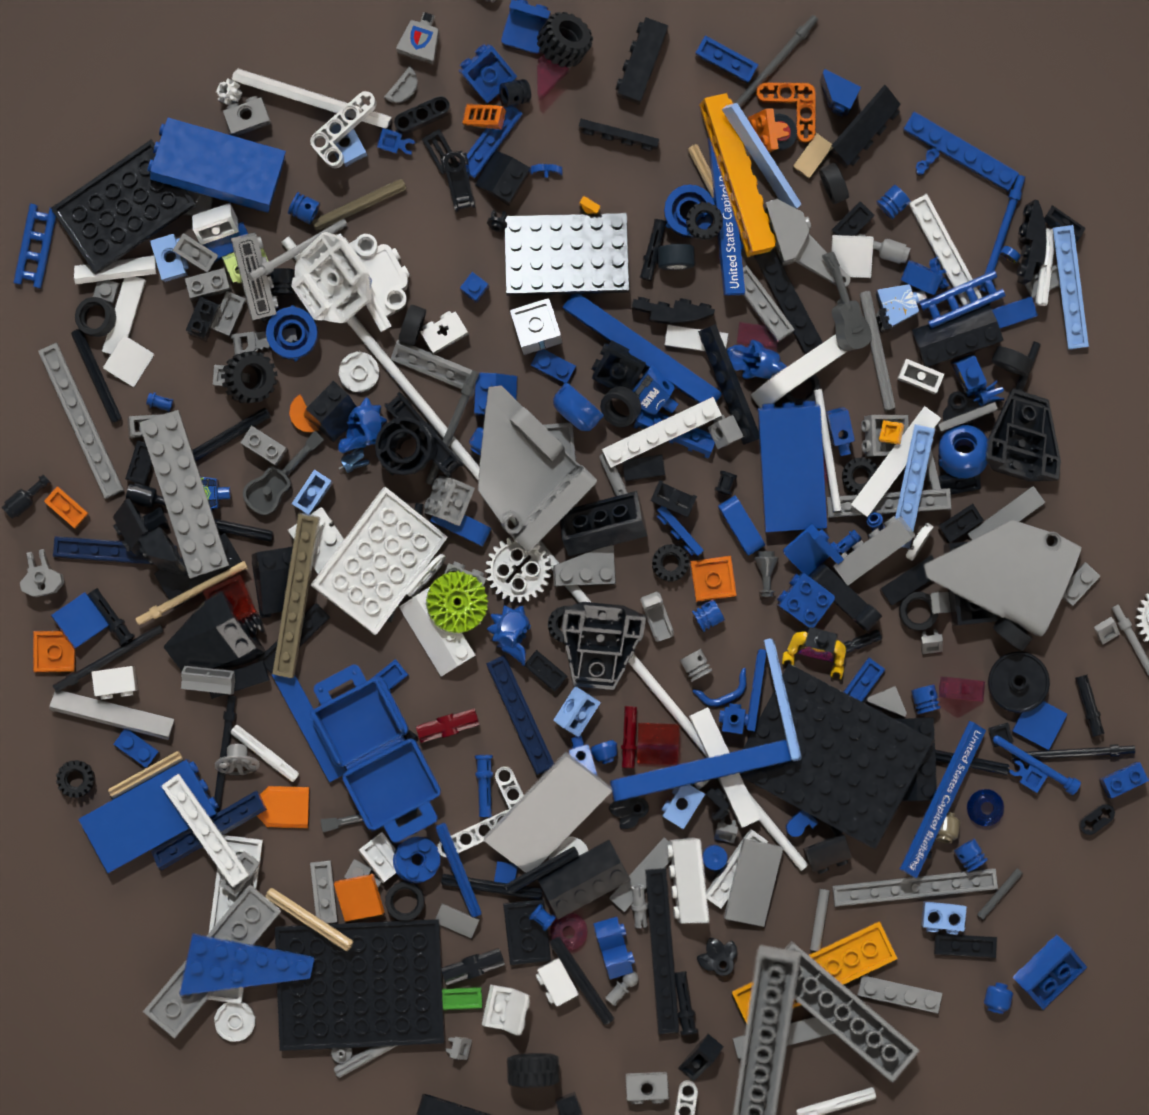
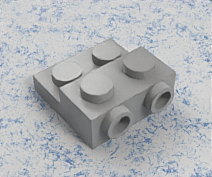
M908 415L864 416V420L861 422V430L865 432L862 451L865 452L866 457L888 456L896 444L879 441L883 420L903 423L904 434L909 428Z

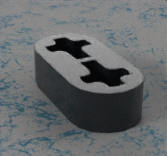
M1101 804L1080 820V831L1087 835H1092L1114 819V808L1108 804ZM1102 808L1105 810H1110V812L1108 813V818H1097L1102 814ZM1095 819L1096 822L1092 824L1093 829L1091 831L1089 829L1085 830V821L1092 822Z

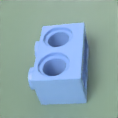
M923 901L921 926L926 927V931L938 932V929H946L948 934H959V931H964L966 906ZM931 912L938 913V920L934 923L928 920V915ZM951 914H957L959 917V921L955 925H951L948 921Z

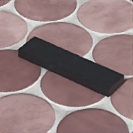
M317 603L304 614L299 648L331 618ZM278 640L265 654L257 659L259 662H265L266 669L271 674H273Z

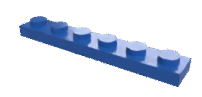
M913 112L903 129L934 149L938 148L939 152L1007 192L1019 174L916 112Z

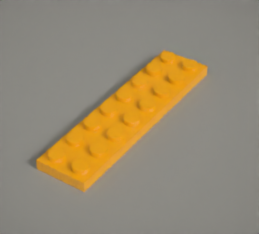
M880 921L809 954L813 960L843 985L898 959ZM753 981L731 991L746 1024ZM794 999L793 1009L801 1005L796 999Z

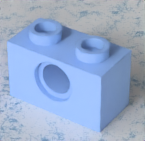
M338 124L333 125L331 128V133L333 134L341 131V126ZM354 128L343 137L350 140V144L347 147H341L339 142L335 144L344 156L345 166L367 156ZM334 153L337 160H339V154Z
M174 234L150 241L163 282L186 276V270L189 269L187 259L172 251L180 239L176 238ZM168 253L176 254L173 262H166V255Z
M314 470L292 504L308 515L312 514L333 482Z
M575 686L553 721L579 737L601 702Z
M691 785L674 788L672 791L675 794L671 802L667 800L661 809L664 812L663 817L682 829L685 828L705 795ZM679 798H685L688 802L687 807L683 810L676 807V801Z

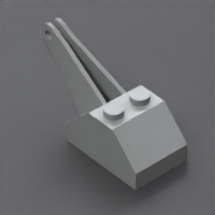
M779 199L766 202L764 211L769 216V227L775 235V247L782 266L796 262L836 285L832 270L828 268L822 258V255L827 252L809 234L811 228L809 217H805L802 211ZM839 266L842 277L846 280L844 282L845 287H847L850 283V276Z

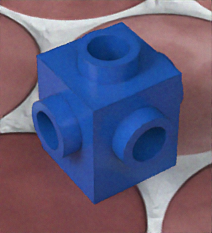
M729 703V707H724V711L720 710L719 723H722L721 731L743 733V726H747L749 714H745L746 710L741 709L742 705ZM733 714L737 716V720L735 722H732L730 720V717Z

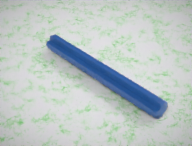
M445 823L436 826V831L471 917H477L481 915V910L447 825Z

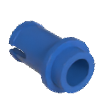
M155 392L153 394L149 393L146 405H149V408L156 407L170 412L173 399L158 396Z
M876 512L869 514L867 524L872 528V532L877 528L880 531L885 528L881 514Z
M855 530L849 531V534L837 545L843 554L862 538Z

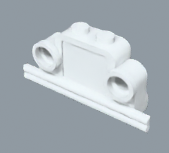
M362 234L349 244L355 253L361 257V262L372 279V299L366 306L379 330L383 332L392 327L387 317L402 310L406 305L407 297L404 290L408 287L409 282L407 278L410 277V274L405 266H400L398 260L401 258L396 248L391 249L386 244L377 246V241L372 235Z

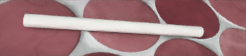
M822 389L814 390L816 404H819L821 407L822 443L833 511H839L842 509Z

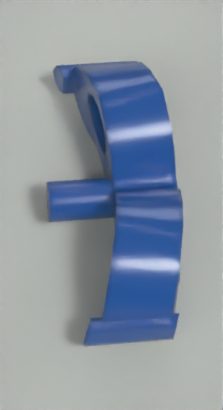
M938 148L927 151L926 161L917 162L916 173L918 175H923L929 168V164H933L935 159L939 157Z
M537 164L531 166V175L536 172L545 171L544 177L548 178L550 171L562 176L563 167L554 164Z
M938 257L930 260L929 265L932 270L940 274L946 273V269H940ZM944 276L939 285L941 289L950 286Z

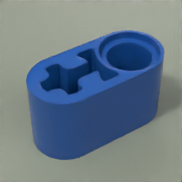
M909 260L901 280L935 295L943 275Z

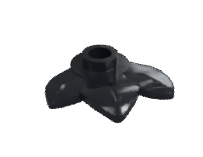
M959 391L953 392L949 395L947 400L948 406L943 411V421L981 406L977 401H973L974 398H967L964 393ZM955 398H959L961 400V404L959 406L954 404ZM970 420L960 425L972 426L973 420Z
M634 797L613 801L608 809L613 815L621 817V829H629L637 825L639 818L647 815L649 804L643 798ZM637 804L641 806L640 812L635 809Z
M709 938L706 944L707 953L697 956L699 964L707 971H715L721 976L729 975L734 969L733 960L737 956L735 943L729 941L723 945L718 939ZM721 962H726V963H727V967L724 968V969H721V968H720V963H721Z

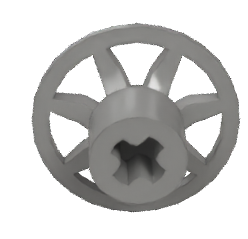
M243 744L229 745L227 747V756L215 762L216 770L228 775L253 773L260 766L257 759L247 756V746ZM234 768H237L238 772H233Z

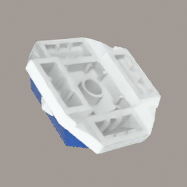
M328 232L322 233L297 256L295 277H293L291 287L314 320H326L337 323L347 322L372 299V279L361 262V257L355 253L346 238Z

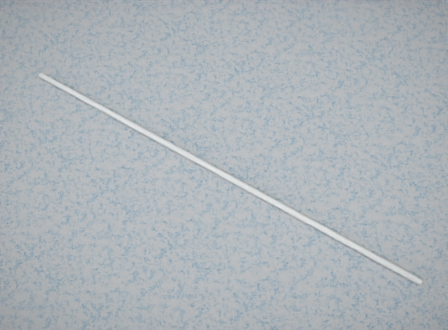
M290 237L285 238L281 242L288 251L297 246ZM355 316L347 321L350 327L441 437L444 438L448 429L359 320ZM453 436L449 445L450 448L478 480L479 465ZM511 518L510 520L516 526L515 518ZM540 540L535 547L541 544L542 546L539 551H547L544 558L551 559L546 564L552 566L551 570L553 571V566L559 564V562ZM578 585L565 586L579 603L591 602ZM633 654L628 663L708 758L693 724L637 656ZM749 793L760 816L759 821L775 841L783 847L784 852L799 870L802 871L809 864Z

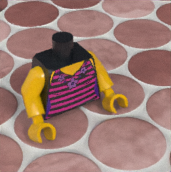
M809 627L805 631L797 632L793 635L787 648L788 651L783 653L782 664L786 660H790V664L794 665V654H800L835 663L830 676L833 678L836 672L840 674V679H842L845 670L843 664L846 647L838 640V634Z

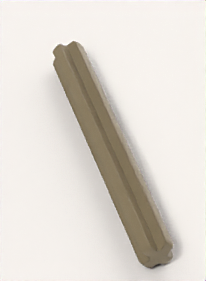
M398 179L312 220V224L315 230L319 231L406 190V185L403 179Z

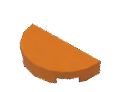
M301 394L298 395L290 405L289 415L292 423L303 432L313 433L314 431H319L304 416L307 405Z

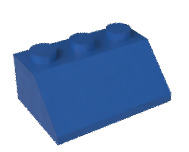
M1056 935L1023 968H1020L1013 978L1044 1010L1087 966L1072 948Z

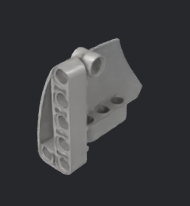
M503 386L488 387L478 491L501 522L502 528L528 552L595 485L597 479L583 465L578 464L564 450V446L525 407H522ZM511 518L516 520V526L513 529H509L507 526V522Z
M1010 520L990 532L924 564L928 579L952 590L958 596L999 617L1009 619L1018 624V627L1036 636H1042L1046 632L1063 597L1082 547L1056 532H1048ZM1049 535L1054 538L1052 546H1048L1046 543Z

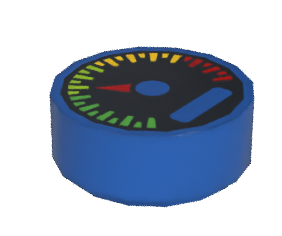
M1004 246L1000 251V254L1012 263H1018L1021 255L1009 246Z

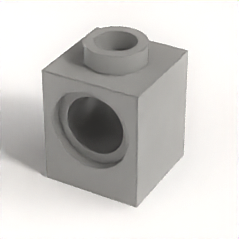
M722 415L713 420L714 424L707 427L717 449L723 448L744 437L733 415L727 418Z

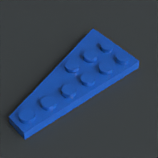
M192 934L179 995L309 979L314 957Z

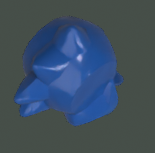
M753 339L750 341L748 348L743 345H734L727 349L734 370H743L742 377L744 379H750L754 376L771 379L787 368L781 362L780 355L777 352L764 348L762 343Z
M365 398L360 406L353 409L347 422L349 426L347 438L341 439L338 444L339 452L345 453L349 450L365 448L375 444L377 435L382 429L381 426L387 422L386 418L380 416L381 405H372L370 400Z
M504 605L502 615L491 614L495 624L489 626L487 630L494 634L492 641L497 642V647L502 648L503 651L521 662V665L525 666V649L520 644L523 641L522 638H526L527 630H530L529 619L525 615L523 606L512 609Z

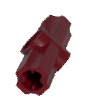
M475 708L461 713H452L436 718L432 722L416 726L420 742L423 743L439 737L451 736L459 733L461 730L470 729L480 724Z

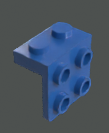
M511 0L510 12L501 42L508 46L538 54L540 47L537 45V36L551 16V11H548V8L543 5L536 4V7L528 5L526 0Z
M813 524L783 550L785 556L807 576L829 557L837 564L844 560L840 555L842 551L834 541L830 543L828 541L830 537L823 529L819 531Z
M805 573L795 574L789 582L791 586L788 591L783 590L777 598L779 601L777 606L787 611L808 628H814L834 601L835 596Z

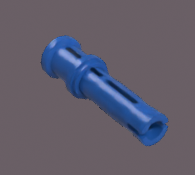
M475 755V759H477V772L475 776L478 778L479 817H492L491 778L493 772L491 771V759L493 755Z

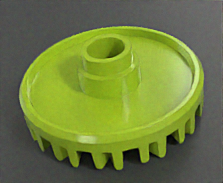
M456 571L445 573L433 582L426 596V608L430 619L436 626L446 632L464 633L475 628L482 621L487 611L488 596L485 593V587L476 580V577H472L471 574H466L465 572ZM454 599L460 600L459 606L453 603Z

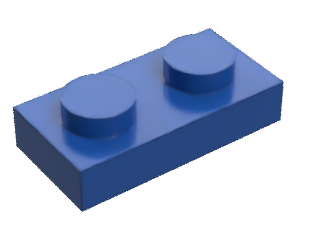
M545 349L539 350L531 363L532 367L564 384L568 383L576 368L575 365Z
M124 729L114 742L116 747L145 768L151 764L159 753L157 749L127 729Z

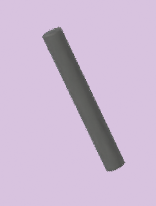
M1018 868L977 914L981 919H985L1023 873Z

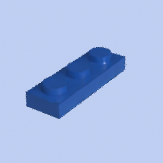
M706 35L695 55L746 83H749L758 67L757 63Z
M661 506L657 510L659 513L657 518L664 525L669 524L672 528L670 531L677 540L682 539L685 542L684 548L691 556L693 554L699 556L704 551L666 507Z

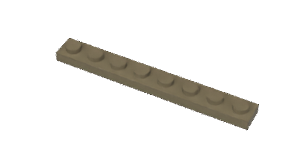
M298 514L273 675L294 678L319 529L320 517Z

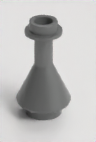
M773 551L758 552V557L754 558L763 576V590L759 591L761 597H773V593H775V591L771 590V574L779 558L775 557V552Z

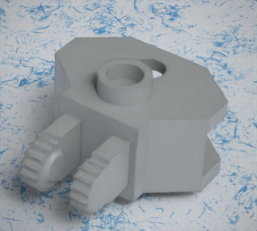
M44 549L39 550L42 565L37 567L35 566L32 552L27 553L28 573L20 582L21 591L33 597L57 593L65 583L63 574L51 569ZM42 584H45L44 590L41 589Z

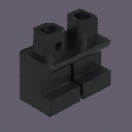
M200 297L187 325V333L207 342L212 331V322L220 305Z

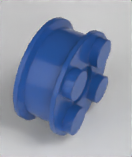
M424 837L408 838L396 848L393 855V866L397 875L410 883H422L430 879L437 872L440 865L438 848L432 841ZM413 855H418L421 858L420 865L413 864Z

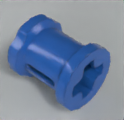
M541 904L538 905L529 917L530 920L534 919L540 924L544 931L556 918V916H551L545 911Z

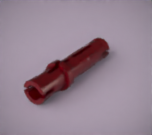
M624 706L621 768H635L634 759L635 750H637V746H635L637 707Z

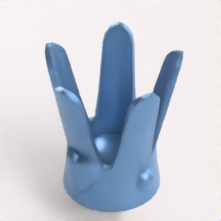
M356 448L350 455L342 457L341 462L343 466L339 467V469L345 468L349 473L355 468L369 465V460L357 462L364 457V450L357 451L359 448Z

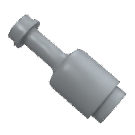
M885 239L882 243L873 240V249L879 251L881 258L898 264L901 262L906 264L911 249L906 247V244L891 239Z

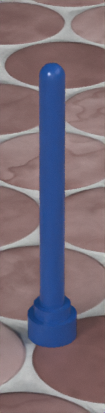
M1000 736L993 737L994 743L1061 783L1067 793L1074 795L1079 789L1081 781L1074 777L1066 778Z

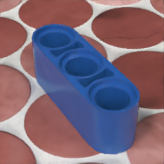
M736 495L718 505L720 512L747 556L766 546Z
M464 515L460 526L432 516L430 519L431 522L482 547L492 529Z

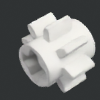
M227 79L226 82H220L216 91L219 95L218 100L227 105H231L232 102H239L238 100L242 94L240 89H238L240 84L230 79Z

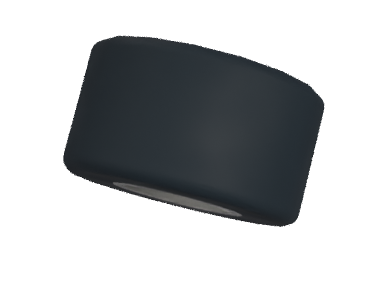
M670 244L659 247V268L663 270H685L694 267V247L688 244Z

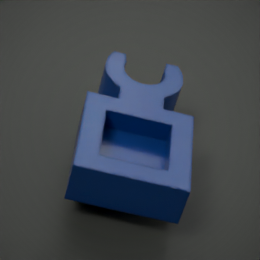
M382 128L377 148L397 153L398 148H401L404 153L411 154L412 151L407 150L405 145L407 143L414 144L415 141L410 138L402 140V133Z
M1015 760L1014 763L1019 766V770L1014 772L1009 769V773L1013 776H1021L1019 783L1038 793L1048 775L1031 765L1025 769L1022 762Z

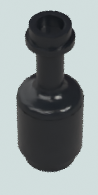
M44 474L38 477L39 481L27 491L19 489L4 502L5 504L2 506V509L11 519L14 517L18 518L34 503L32 497L43 487H49L51 482Z
M137 483L134 485L129 484L126 499L129 498L133 504L152 508L154 504L166 506L164 498L157 495L155 488Z

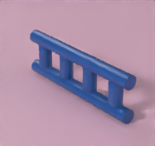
M30 204L13 283L21 285L22 279L34 281L33 287L41 289L56 215L51 208L49 213L37 211L38 205ZM35 219L47 222L45 233L33 231ZM31 239L43 241L40 253L28 251ZM27 259L39 261L36 273L24 271Z
M993 270L919 303L922 310L929 308L933 317L932 320L928 321L929 327L932 329L1005 297L1004 290L996 291L992 282L993 279L997 278L996 272ZM985 284L989 295L978 299L973 288ZM966 292L970 303L959 308L954 296ZM947 300L952 311L940 315L936 304Z

